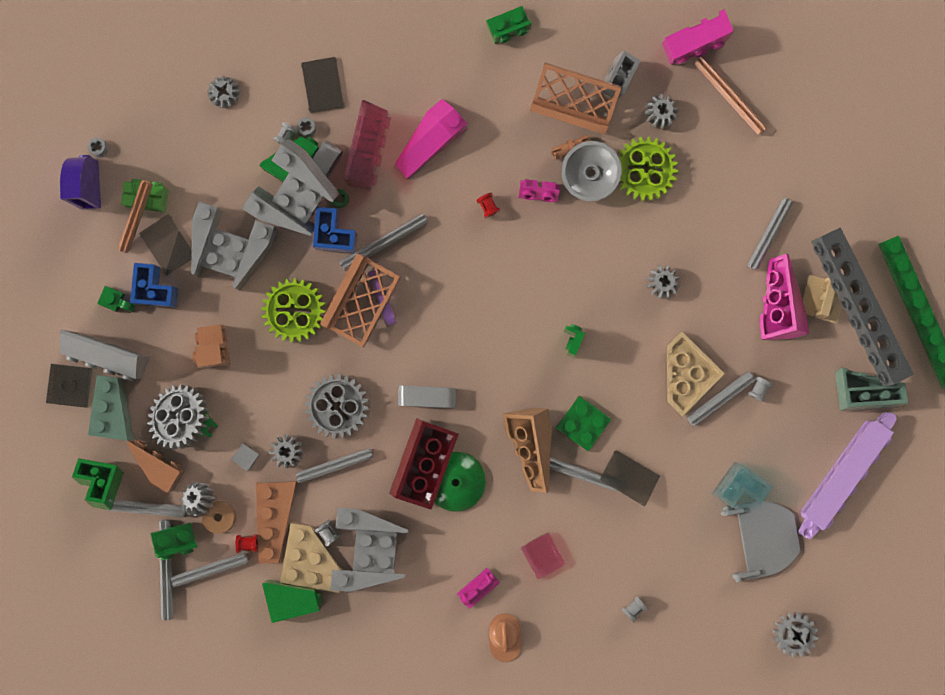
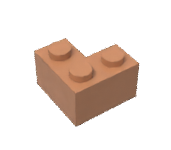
M220 324L197 328L195 341L199 346H196L195 352H193V361L197 364V367L211 368L230 365L225 326Z

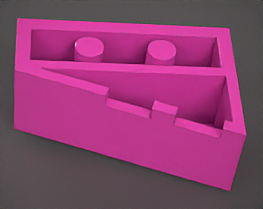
M725 9L719 11L718 17L708 21L705 18L701 20L699 25L691 28L688 26L665 37L662 45L670 64L677 63V65L687 62L688 58L692 56L698 58L705 55L710 49L715 51L724 47L726 41L733 33V28Z

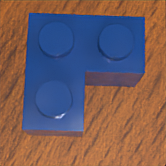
M316 207L313 247L316 250L355 253L357 233L355 230L338 229L339 212L335 208Z
M134 263L130 303L176 308L178 288L159 285V266Z

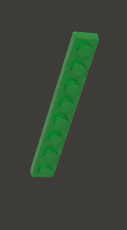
M898 235L878 245L942 389H945V338Z

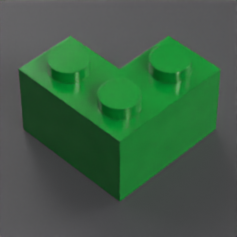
M78 458L72 478L80 485L89 486L85 501L90 506L112 510L124 472L117 465Z

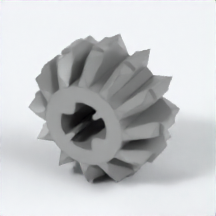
M660 94L658 99L653 96L651 102H647L646 107L648 109L644 113L649 115L647 122L654 121L653 127H656L659 123L660 128L663 129L665 124L671 126L673 124L672 120L676 121L678 118L675 113H678L679 108L674 107L677 102H670V95L666 99H664L663 94ZM660 108L664 109L663 115L659 113Z
M661 265L657 266V271L652 269L650 271L652 276L647 277V280L652 282L647 285V288L653 287L654 290L651 291V295L658 292V299L662 298L663 293L666 299L670 298V293L675 295L677 293L675 288L681 286L675 282L680 279V276L674 277L673 274L676 273V270L673 269L669 272L670 267L668 265L665 266L664 271ZM665 278V282L668 284L662 286V282H659V280Z
M288 434L284 435L283 440L280 436L276 437L278 444L275 442L271 443L275 450H269V454H275L271 461L273 462L278 459L277 467H280L284 462L285 469L289 468V463L293 467L296 466L295 459L298 461L302 460V457L297 454L304 452V449L297 448L302 444L301 441L294 443L296 440L295 436H292L289 441ZM283 447L290 448L291 452H288L290 456L283 455Z
M193 482L192 485H187V491H182L184 497L180 501L184 503L181 508L186 510L188 515L200 517L203 514L209 513V508L214 507L211 504L216 499L212 496L214 490L208 484Z

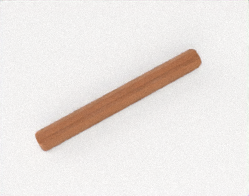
M703 56L696 60L695 66L758 135L761 134L767 127Z

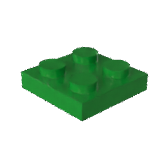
M578 396L556 426V429L586 451H589L609 424L611 418Z

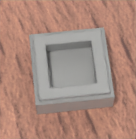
M242 443L231 460L246 471H249L260 454L245 443Z

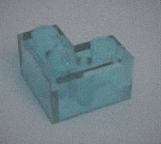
M734 462L712 492V495L733 508L743 493L755 502L762 503L773 487L741 463Z

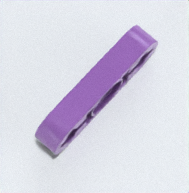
M375 270L368 272L369 277L377 275ZM378 278L370 280L374 291L381 289ZM382 292L375 293L378 303L381 304L383 301ZM388 301L382 313L387 326L397 323Z

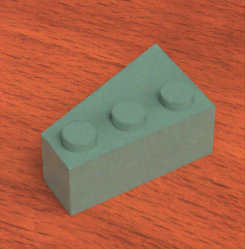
M843 367L835 372L840 411L901 407L908 403L906 385L903 382L883 387L877 377L867 375V373H858Z
M97 375L88 435L125 441L135 440L134 434H132L131 415H129L128 398L123 378Z

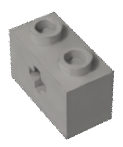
M626 51L621 52L615 57L604 79L606 82L622 86L618 98L624 95L641 61ZM605 89L601 92L612 98L616 91Z

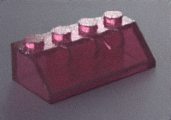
M365 100L361 102L344 179L348 186L371 191L372 186H376L378 174H375L376 168L381 165L382 155H380L381 147H385L387 136H384L385 129L390 127L391 117H388L389 114L386 109Z

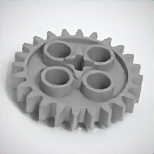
M330 374L329 380L322 377V384L315 381L317 388H309L313 394L306 395L310 402L304 403V405L309 406V409L304 412L311 414L307 421H314L311 427L318 426L317 433H321L324 430L325 437L332 433L334 439L338 433L341 438H344L345 432L349 436L352 435V428L358 431L357 424H365L361 418L368 417L364 410L370 409L364 406V403L369 401V399H363L367 392L359 391L362 384L355 386L356 379L349 382L348 375L342 380L341 374H338L336 379L333 374ZM337 386L343 389V395L339 398L333 394V390ZM326 392L329 393L336 403L341 402L339 407L347 414L349 420H346L339 410H333L334 404L325 396ZM322 399L328 403V407L324 411L318 407V403ZM350 401L356 404V410L353 413L348 412L346 409V405ZM335 414L341 418L338 426L331 423V417Z
M179 384L178 387L172 385V390L166 388L165 395L159 393L160 400L154 399L156 406L150 407L153 413L148 414V417L152 418V420L147 424L153 427L149 432L154 434L152 438L157 440V444L163 445L165 448L177 450V448L184 449L185 445L191 446V440L198 441L197 434L203 435L200 430L201 427H207L203 423L204 420L209 419V417L204 416L209 411V409L204 408L207 402L202 400L204 395L199 394L198 390L188 385Z

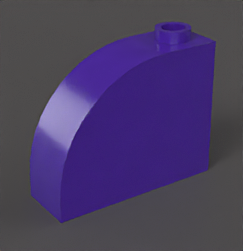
M80 155L75 158H67L64 161L60 174L61 200L79 209L101 208L99 165L97 160L90 155Z

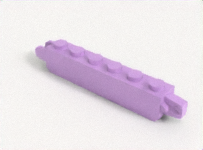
M884 412L876 421L870 420L863 423L801 510V516L804 518V521L798 532L802 536L810 540L819 530L824 531L833 524V517L837 512L842 511L848 496H852L855 493L858 482L867 476L868 468L880 458V451L883 447L885 448L890 444L891 436L894 433L891 431V428L897 420L895 414Z

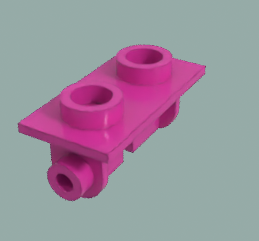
M520 180L518 198L558 202L560 185L556 184V182L542 181V187H538V180Z
M486 568L463 587L457 595L461 598V602L470 609L500 582Z

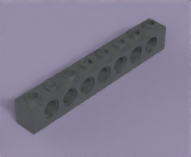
M841 227L811 241L813 250L819 256L822 268L828 274L831 286L837 292L841 306L846 310L850 324L855 329L859 342L864 347L868 360L873 365L877 378L883 387L895 385L914 375Z

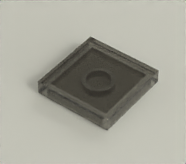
M51 364L46 403L88 408L93 368Z

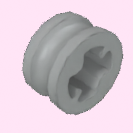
M307 117L299 120L297 124L299 133L304 137L312 136L316 131L313 120ZM309 123L311 124V125H309L310 128H311L310 131H309V130L302 131V130H304V128L302 127L303 124H305V125H308Z
M93 138L88 143V150L95 157H103L108 151V146L102 139ZM100 144L102 147L101 150L94 149V145Z

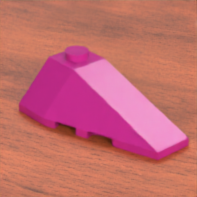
M441 99L426 112L395 165L409 179L467 130L466 121L451 105Z
M789 254L769 259L766 277L767 291L766 296H763L764 309L763 314H760L759 320L762 340L793 339L810 334L807 313Z

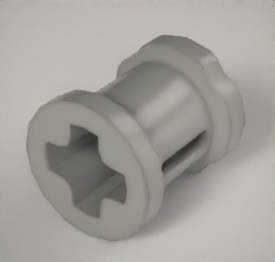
M285 122L281 124L283 127L278 135L273 138L280 145L288 138L291 140L294 134L298 133L297 129Z
M757 377V382L752 392H749L748 395L764 403V397L773 384Z
M327 520L314 530L321 535L326 546L341 536L332 528L330 520Z
M637 596L630 605L622 608L623 612L633 623L636 622V618L643 611L648 610Z

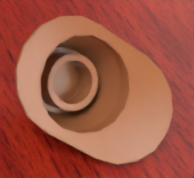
M506 613L494 617L489 625L490 651L494 658L501 662L513 661L521 652L520 624L514 616Z

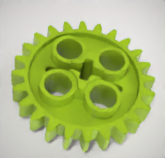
M648 136L644 142L643 138L639 137L638 143L632 139L631 146L626 143L624 145L625 150H619L618 153L621 156L618 157L622 170L619 183L623 184L620 190L627 189L626 196L633 193L634 200L637 196H640L643 202L645 196H647L648 200L651 201L653 195L659 199L660 192L665 195L667 193L666 188H672L673 185L670 182H675L677 179L672 175L678 173V170L673 169V167L678 162H672L676 155L668 154L671 147L664 149L665 142L658 145V138L651 142L650 136ZM632 155H639L641 157V162H634L632 160ZM657 156L660 158L661 163L654 164L651 158ZM644 165H646L647 169H650L647 173L644 172V169H641ZM630 174H637L639 181L633 182L630 179ZM650 176H657L659 183L653 184L650 181Z
M296 278L293 279L292 283H290L289 279H286L285 285L278 281L279 288L271 286L272 294L266 292L269 299L262 300L267 306L261 308V310L266 311V314L261 317L268 319L264 325L272 326L269 332L276 331V338L282 335V341H286L289 337L290 342L294 343L295 337H297V340L302 342V336L309 340L310 332L316 335L315 327L322 328L318 322L323 319L321 314L326 313L325 310L321 309L326 303L319 301L323 298V295H316L319 289L311 290L313 284L309 283L305 286V280L303 279L300 284H298ZM283 295H288L289 302L286 305H281L280 298ZM303 296H308L309 303L306 306H301L299 302ZM294 305L295 308L301 310L311 309V313L295 312L294 315L288 311H276L277 308L293 309ZM282 315H287L288 322L285 325H280L279 318ZM304 315L307 316L308 323L305 326H300L299 318Z

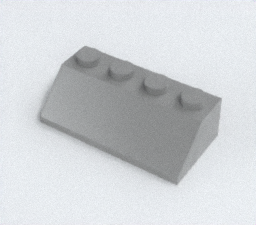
M62 329L60 331V354L66 355L67 360L78 363V360L85 362V366L97 369V366L104 368L103 372L115 375L116 372L123 374L122 378L134 382L135 379H142L149 360L148 356L77 332Z

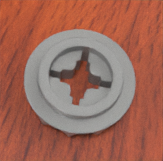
M225 76L215 77V80L209 83L208 96L215 106L227 108L238 100L239 87L232 78ZM225 87H227L226 91L229 95L222 94V96H220V92L217 88L224 89Z

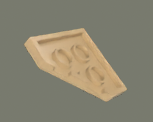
M680 332L667 345V402L681 416H684L725 373L683 332Z
M292 522L290 524L280 583L340 593V591H331L330 589L332 570H342L341 567L333 559L332 554L325 544L322 543L312 526Z

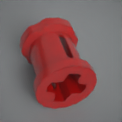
M492 192L476 200L481 205L485 218H489L501 211L492 199Z
M258 534L250 537L237 535L235 540L236 552L253 551L257 553Z

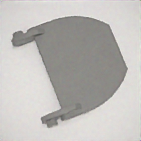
M764 501L734 505V509H731V506L723 507V511H721L722 516L738 514L747 571L732 573V578L736 582L744 581V577L746 579L773 575L788 567L796 559L801 550L795 517L791 511L781 505Z

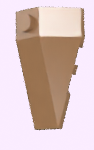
M530 408L504 413L506 434L509 439L512 438L516 448L514 453L521 459L523 464L522 471L530 490L543 493L549 492L552 430L549 409Z

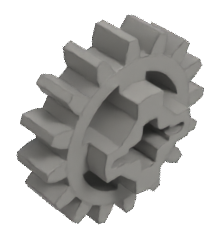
M787 612V618L781 615L782 622H775L778 629H772V632L777 634V636L773 637L775 642H779L776 645L777 648L783 649L782 652L786 655L790 652L792 657H795L796 653L803 657V651L810 654L809 647L815 648L816 645L812 642L813 640H818V637L814 635L818 629L812 627L814 622L808 620L806 615L801 616L799 612H795L794 616ZM791 622H801V624L794 625ZM792 629L796 631L798 639L794 638V632L792 631ZM796 644L799 645V647H789V645L792 646Z

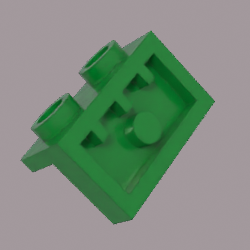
M523 6L486 20L495 44L499 42L500 44L506 43L511 40V37L516 35L519 37L529 33L532 26Z
M571 324V326L566 325L564 333L574 336V338H569L565 348L568 350L567 355L573 358L576 356L585 335L582 332L583 328Z
M191 522L150 533L155 557L161 558V560L171 559L173 554L181 552V555L194 552L193 549L198 547L195 542Z

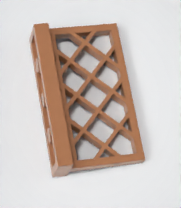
M545 62L530 111L606 135L622 86ZM547 69L554 71L558 78L549 82L545 76ZM569 76L575 78L577 82L576 85L570 88L567 87L563 80ZM560 81L565 90L555 94L551 85ZM588 82L594 84L596 88L595 91L589 94L586 93L582 86ZM548 87L552 97L548 99L539 97L540 91ZM579 87L584 96L574 100L570 91ZM611 89L616 92L614 97L606 100L601 91ZM567 93L571 103L563 105L559 102L558 97ZM599 93L603 102L593 107L589 97ZM586 99L590 109L586 111L579 110L577 103ZM605 105L608 111L607 118L598 116L596 109Z
M356 254L320 325L335 331L361 347H365L401 276L362 254ZM368 264L375 267L376 276L366 277L365 269ZM390 275L394 280L391 286L384 288L381 277ZM378 278L381 289L371 292L368 281ZM364 282L367 293L358 296L356 287ZM382 292V303L374 305L372 294ZM368 296L371 307L361 309L359 298ZM355 300L358 311L348 313V302ZM372 309L374 318L371 322L365 323L362 312ZM359 313L362 324L352 327L349 316ZM346 317L349 328L345 330L337 328L336 325L339 319ZM363 327L365 335L362 341L355 338L354 329Z

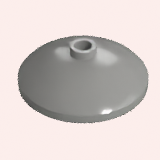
M587 141L573 147L565 156L561 170L563 183L567 190L576 198L584 201L602 200L613 193L620 182L622 172L621 163L615 151L608 145L597 141ZM590 170H595L596 174L594 176L588 175Z

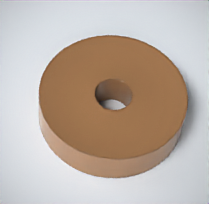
M212 502L211 504L214 507L209 508V513L202 515L203 525L212 533H224L233 526L236 517L235 511L227 502ZM216 514H221V521L216 519Z

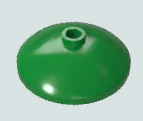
M452 452L434 503L445 510L454 512L464 511L473 507L481 499L486 486L485 473L481 464L467 453ZM458 479L460 481V484L458 486H454L452 484V480Z

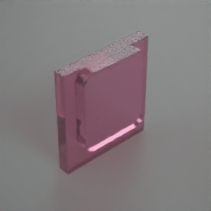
M549 532L520 547L537 579L566 565Z

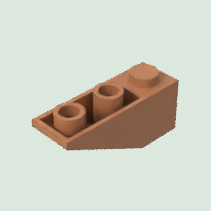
M138 439L136 441H128V447L149 482L167 493L172 492L185 470L180 468L181 464L174 460H166L163 458L164 454L157 450H149L146 448L147 444Z

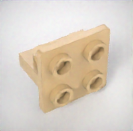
M809 275L802 297L807 315L837 323L842 306L837 292L831 286L830 278L823 279Z

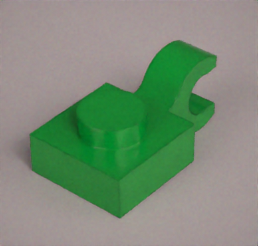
M104 286L97 302L98 305L118 312L119 307L133 312L135 304L123 300L124 293L108 286Z

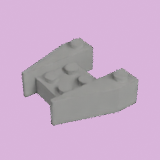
M288 138L280 145L271 160L289 172L278 192L273 196L258 186L250 194L242 209L261 221L311 236L314 232L315 224L309 219L315 212L316 207H318L324 197L333 202L339 195V192L306 150Z
M198 201L192 219L191 274L200 277L203 267L235 277L232 288L240 291L271 251L278 229L255 220L249 240L218 230L217 226L223 211Z
M337 508L336 529L356 531L353 571L332 570L330 590L353 592L405 578V574H394L397 533L408 534V530L359 509Z

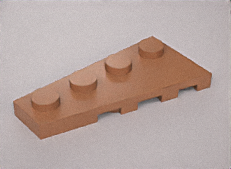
M297 481L256 483L258 564L280 562Z

